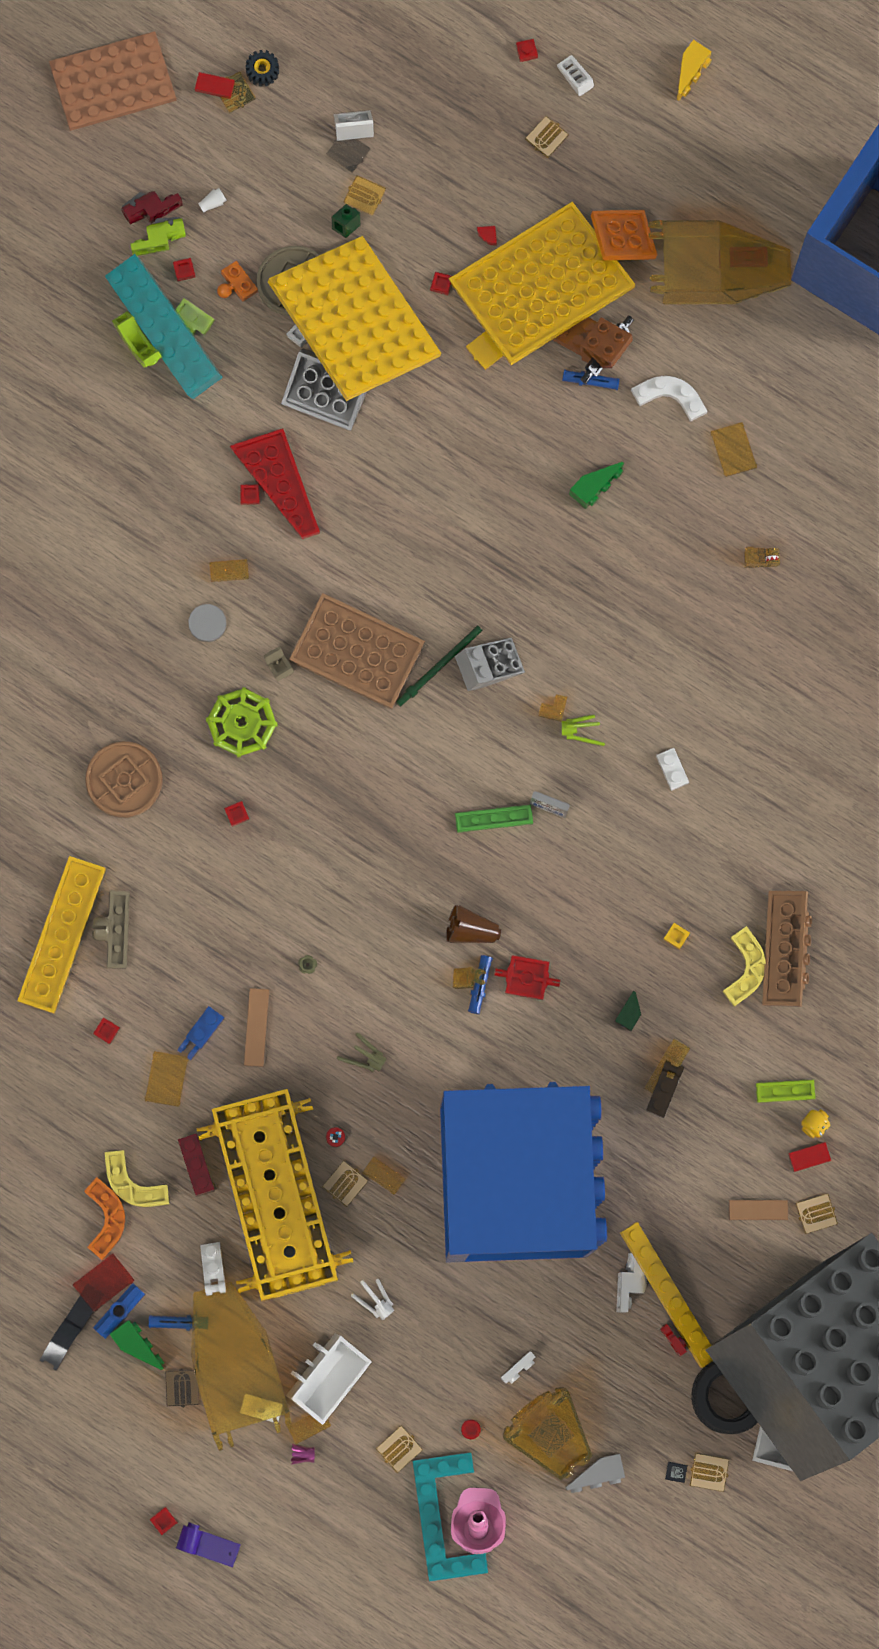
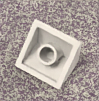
M370 110L334 114L337 141L374 137L373 118Z

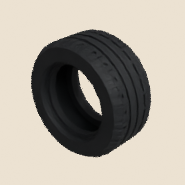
M714 1361L709 1363L699 1372L692 1385L691 1400L698 1419L709 1429L722 1434H739L753 1428L758 1422L748 1408L741 1416L733 1419H725L717 1415L711 1408L708 1400L710 1386L716 1378L723 1374Z

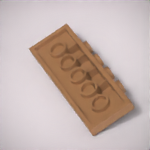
M769 891L763 1006L802 1007L803 989H805V984L809 983L806 965L810 964V954H807V946L811 945V935H808V927L812 926V916H809V912H807V891Z

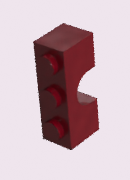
M193 1134L178 1139L195 1196L199 1197L214 1192L215 1189L198 1135Z

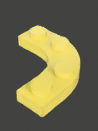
M747 926L730 938L745 960L743 975L739 980L722 991L733 1007L749 997L759 987L764 977L765 955L761 945Z
M125 1151L105 1152L108 1181L113 1191L122 1200L138 1207L170 1205L168 1185L142 1187L134 1184L127 1173Z

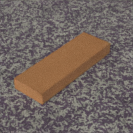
M729 1200V1220H788V1200Z

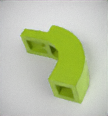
M128 311L112 320L124 343L144 368L156 364L162 358L160 352L147 340L134 317Z

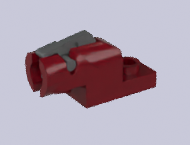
M155 191L148 192L147 194L139 192L122 206L121 211L130 225L145 219V216L152 224L157 218L166 216L183 206L182 198L178 193L167 196L162 202Z

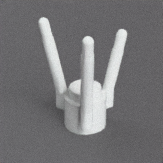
M376 1279V1283L385 1301H380L370 1287L362 1280V1286L377 1303L374 1306L375 1309L355 1294H351V1297L373 1313L376 1318L380 1317L384 1320L394 1311L392 1308L393 1303L388 1298L379 1279Z

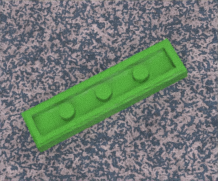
M531 805L455 813L457 833L533 824Z

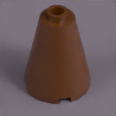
M460 905L453 907L448 920L451 921L450 927L446 929L447 942L495 943L496 940L500 939L501 929H499L498 924Z

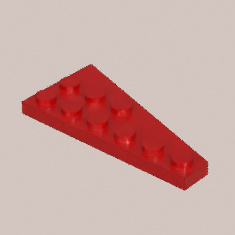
M283 428L230 446V449L301 539L320 534Z

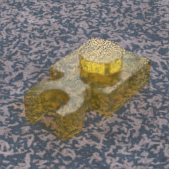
M471 967L455 968L453 988H473L474 982L479 985L486 984V981L479 979L480 975L486 974V971L482 969L474 971Z

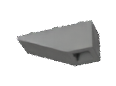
M620 1454L598 1458L571 1481L565 1489L575 1493L583 1491L582 1487L590 1485V1489L602 1487L601 1483L609 1481L610 1485L621 1483V1478H625Z

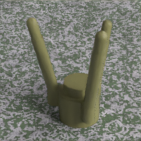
M356 1033V1036L373 1051L370 1054L357 1045L354 1046L357 1051L369 1058L367 1063L370 1065L337 1056V1060L368 1069L371 1072H374V1070L379 1072L387 1058L361 1034Z

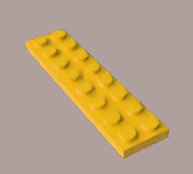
M71 856L68 857L17 1000L19 1003L55 1014L104 877L105 867Z

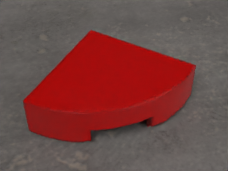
M495 226L477 227L478 236L489 245L497 246Z

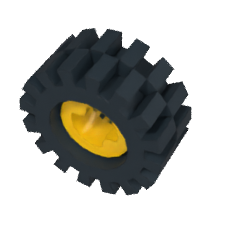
M259 50L260 53L254 51V55L250 54L249 60H246V75L249 81H253L254 85L259 83V87H262V84H265L266 87L269 82L273 84L274 79L277 80L279 75L278 59L274 58L273 53L269 54L267 50L265 53H263V50ZM265 65L266 71H259V66Z

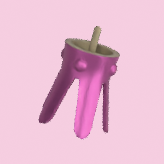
M292 1444L293 1447L291 1449L296 1452L292 1453L291 1465L302 1462L314 1463L315 1456H320V1454H315V1447L306 1448Z

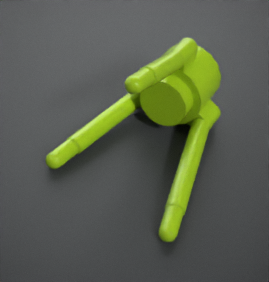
M595 715L562 721V736H567V740L574 739L605 746L604 742L573 735L577 734L578 727L599 726L600 722L577 723L593 719Z

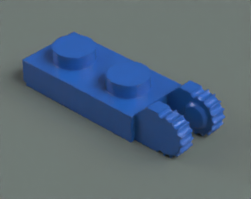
M208 1006L177 1051L182 1053L191 1041L196 1045L188 1054L187 1058L191 1060L199 1049L203 1048L224 1020V1017Z

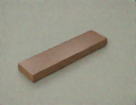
M250 988L244 1066L264 1067L269 1002L268 989Z

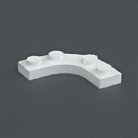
M659 376L631 388V392L639 406L665 396L678 401L690 422L707 414L704 404L693 387L676 377Z

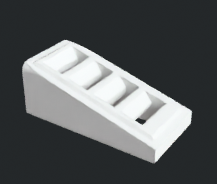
M572 55L557 64L560 72L579 96L594 87L591 76ZM571 64H573V66L570 67L569 69H567V70L565 69V68H567L568 66H570Z

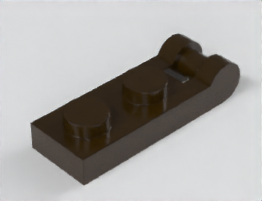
M665 1061L646 1108L647 1112L661 1118L665 1117L684 1067H677L672 1065L670 1061ZM667 1072L675 1074L673 1079L666 1077Z

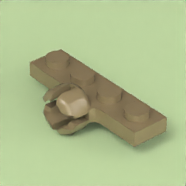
M110 891L108 917H97L92 924V928H95L92 932L93 939L107 943L106 968L110 969L127 968L129 892Z

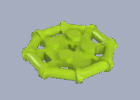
M246 687L224 695L219 694L209 716L206 717V722L214 741L213 745L231 752L239 758L243 755L266 749V744L278 725L269 703L270 700L247 690ZM241 697V702H238V704L230 705L228 703L230 700ZM246 697L257 702V706L246 703ZM222 706H224L227 709L225 710L222 718L217 717ZM264 709L267 720L261 721L259 710ZM244 717L247 724L241 727L238 726L236 720ZM217 723H222L225 733L222 735L218 732ZM261 726L267 727L260 739L257 736ZM229 737L237 741V747L225 742V739ZM250 739L255 740V744L242 748V742H247Z

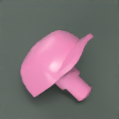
M468 1488L462 1492L458 1506L452 1513V1539L463 1550L472 1554L491 1552L504 1540L506 1527L505 1512L501 1509L499 1496L496 1491L487 1488Z

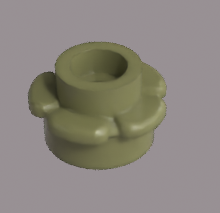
M310 955L300 958L298 962L299 970L304 974H312L317 967L316 959H313Z

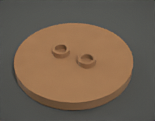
M122 741L103 747L93 756L86 771L85 781L87 792L97 808L110 816L130 818L140 815L152 807L160 795L163 777L159 762L147 748L137 743Z

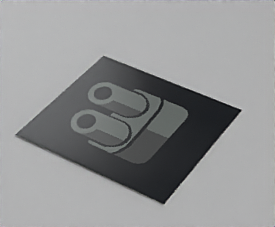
M668 1462L665 1480L685 1483L688 1465Z

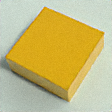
M673 923L663 940L680 950L690 932Z

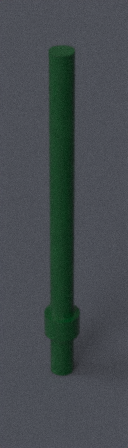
M477 625L413 686L410 685L405 690V693L396 700V704L401 707L410 698H414L418 694V690L483 630Z

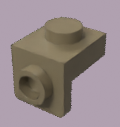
M280 647L264 655L267 666L277 681L294 673L292 666Z

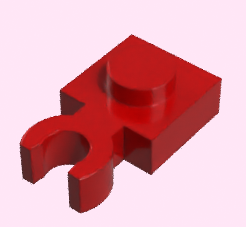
M668 1324L660 1328L678 1356H682L687 1352L685 1349L687 1345L681 1337L677 1338Z

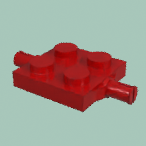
M514 955L511 956L508 969L496 968L494 975L506 978L505 994L537 1000L544 999V993L548 985L559 987L561 980L549 978L550 962Z

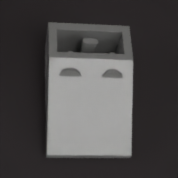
M512 638L465 648L455 656L468 691L484 688L525 673Z

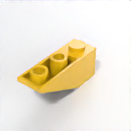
M694 39L682 56L677 92L678 101L682 96H687L691 90L690 85L692 82L696 83L701 76V70L703 68L706 69L712 61L710 59L712 51Z

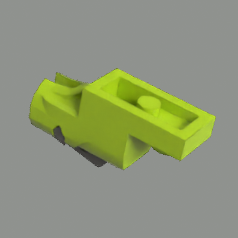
M180 217L157 218L154 224L146 226L148 240L139 239L134 241V243H130L132 254L140 256L169 250L168 240L174 241L186 237L183 219Z

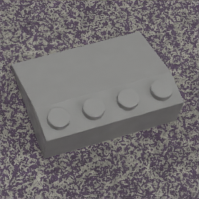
M303 348L299 351L281 404L351 431L367 392L346 401L315 353Z

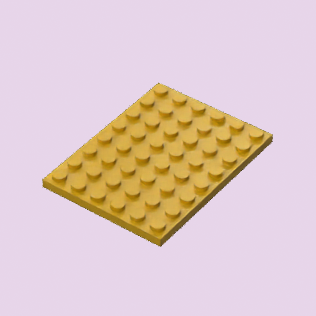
M573 201L449 278L453 288L510 365L518 362L635 288V283L617 260H603L595 230Z
M363 236L268 279V284L346 401L441 356V351Z

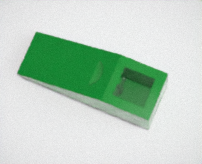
M619 462L583 475L570 489L569 495L585 509L589 505L593 506L599 500L597 496L601 492L605 493L612 484L610 482L614 478L617 480L622 475L624 463Z
M128 1320L110 1333V1336L121 1351L160 1370H164L162 1365L165 1362L159 1354L154 1355L151 1350L153 1345L147 1337L145 1339L142 1338L139 1334L142 1330L135 1321L132 1323Z

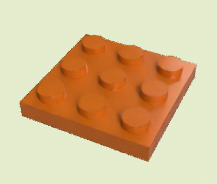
M645 210L592 211L591 219L603 260L656 259L657 251Z

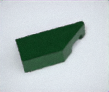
M635 991L631 993L615 1020L616 1023L629 1031H632L641 1016Z

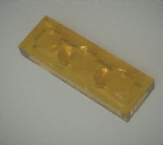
M673 1039L644 1089L653 1093L665 1061H670L674 1066H680L690 1048ZM667 1072L666 1077L673 1079L675 1074Z

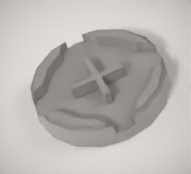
M211 604L196 607L188 620L192 635L199 641L213 642L219 639L226 629V617L223 611Z

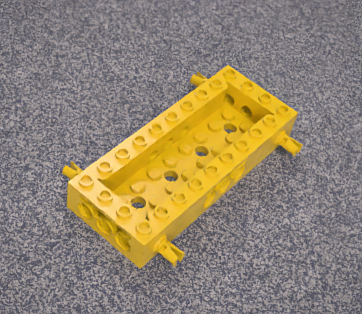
M288 1089L214 1108L212 1113L215 1122L212 1125L196 1128L197 1132H207L198 1136L199 1140L216 1135L219 1137L252 1263L253 1277L237 1280V1285L247 1284L239 1288L238 1292L241 1293L256 1288V1290H259L262 1302L337 1282L336 1266L354 1262L353 1258L343 1259L351 1254V1250L335 1255L330 1252L295 1119L296 1114L313 1110V1106H304L311 1102L310 1098L293 1103L290 1100ZM257 1132L265 1134V1140L261 1143L254 1140V1135ZM267 1170L275 1172V1178L271 1181H267L264 1178V1173ZM277 1208H283L285 1210L284 1218H275L274 1211ZM287 1246L294 1247L295 1255L288 1258L284 1255V1249Z

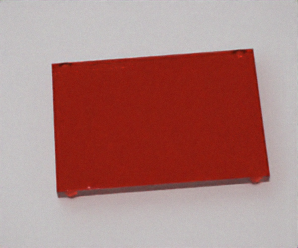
M111 1254L82 1278L74 1282L72 1286L95 1312L135 1280L116 1256Z

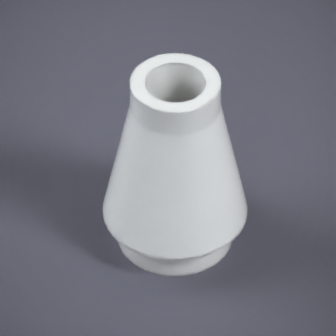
M220 188L216 190L213 189L198 204L202 211L206 212L224 205L223 203L227 200Z

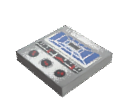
M537 791L533 792L530 805L566 818L570 807L568 803Z

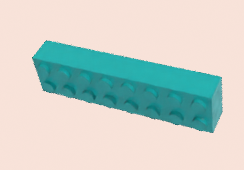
M132 255L105 275V278L149 341L160 352L163 361L190 398H196L223 378L138 256Z

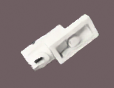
M628 1253L626 1265L628 1272L618 1273L616 1309L618 1313H626L628 1309H631L632 1298L629 1297V1293L643 1294L647 1284H649L632 1253Z

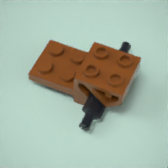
M628 315L623 323L614 325L602 317L598 322L587 317L554 338L553 341L580 355L582 360L588 363L585 366L586 373L580 379L584 384H587L590 378L597 376L603 368H613L633 341L628 327L634 319Z

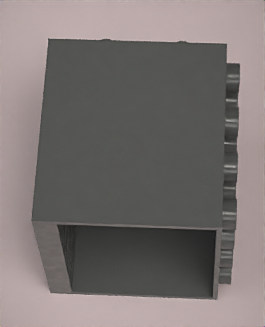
M872 1233L821 1262L706 1349L709 1356L800 1481L852 1460L879 1438V1242Z

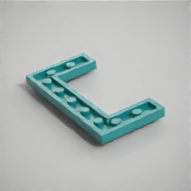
M472 1453L412 1461L429 1582L488 1573L486 1553L446 1558L435 1478L474 1473Z

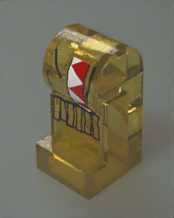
M746 547L744 551L745 568L779 566L780 549Z

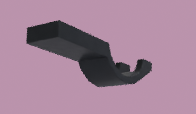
M89 1284L85 1286L69 1314L49 1342L40 1359L41 1362H49L54 1366L53 1369L57 1371L70 1346L103 1298V1293Z

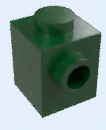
M347 204L331 216L332 230L345 238L361 226L360 212Z

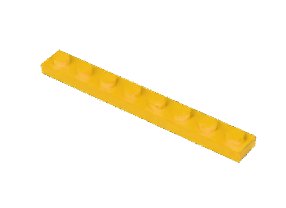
M633 1223L619 1233L699 1367L703 1368L713 1361L706 1351L711 1344L639 1223Z

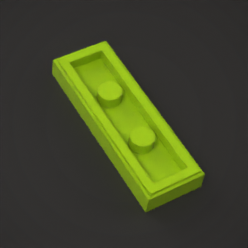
M814 1080L755 1084L757 1103L816 1099Z

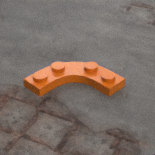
M96 1177L84 1192L102 1208L105 1222L101 1232L87 1248L103 1260L119 1242L123 1234L125 1211L116 1193Z

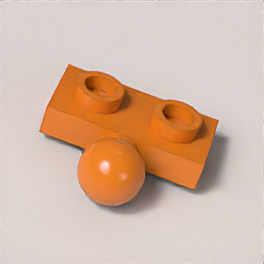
M237 261L221 270V274L229 283H223L218 286L217 293L221 298H228L232 290H234L243 302L258 292L255 284Z

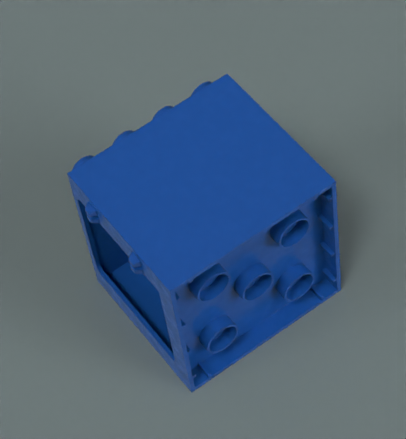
M878 124L806 233L791 280L879 335V272L835 245L872 189L879 192Z
M549 1082L548 1086L544 1088L496 1089L493 1084H487L484 1090L443 1091L440 1104L446 1263L587 1258L597 1250L598 1246L607 1242L606 1217L596 1218L595 1214L597 1206L602 1204V1201H605L604 1177H594L595 1167L603 1160L602 1136H592L593 1127H596V1124L601 1120V1097L590 1096V1086L559 1087L556 1082Z

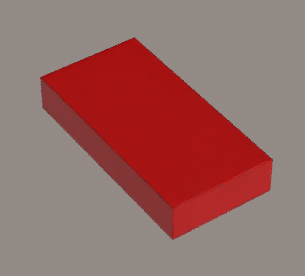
M199 72L195 92L231 99L235 80Z
M826 1142L788 1153L793 1172L832 1161Z

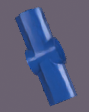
M132 1283L93 1328L106 1339L146 1294ZM121 1305L125 1311L122 1316L117 1317L114 1314V1309Z

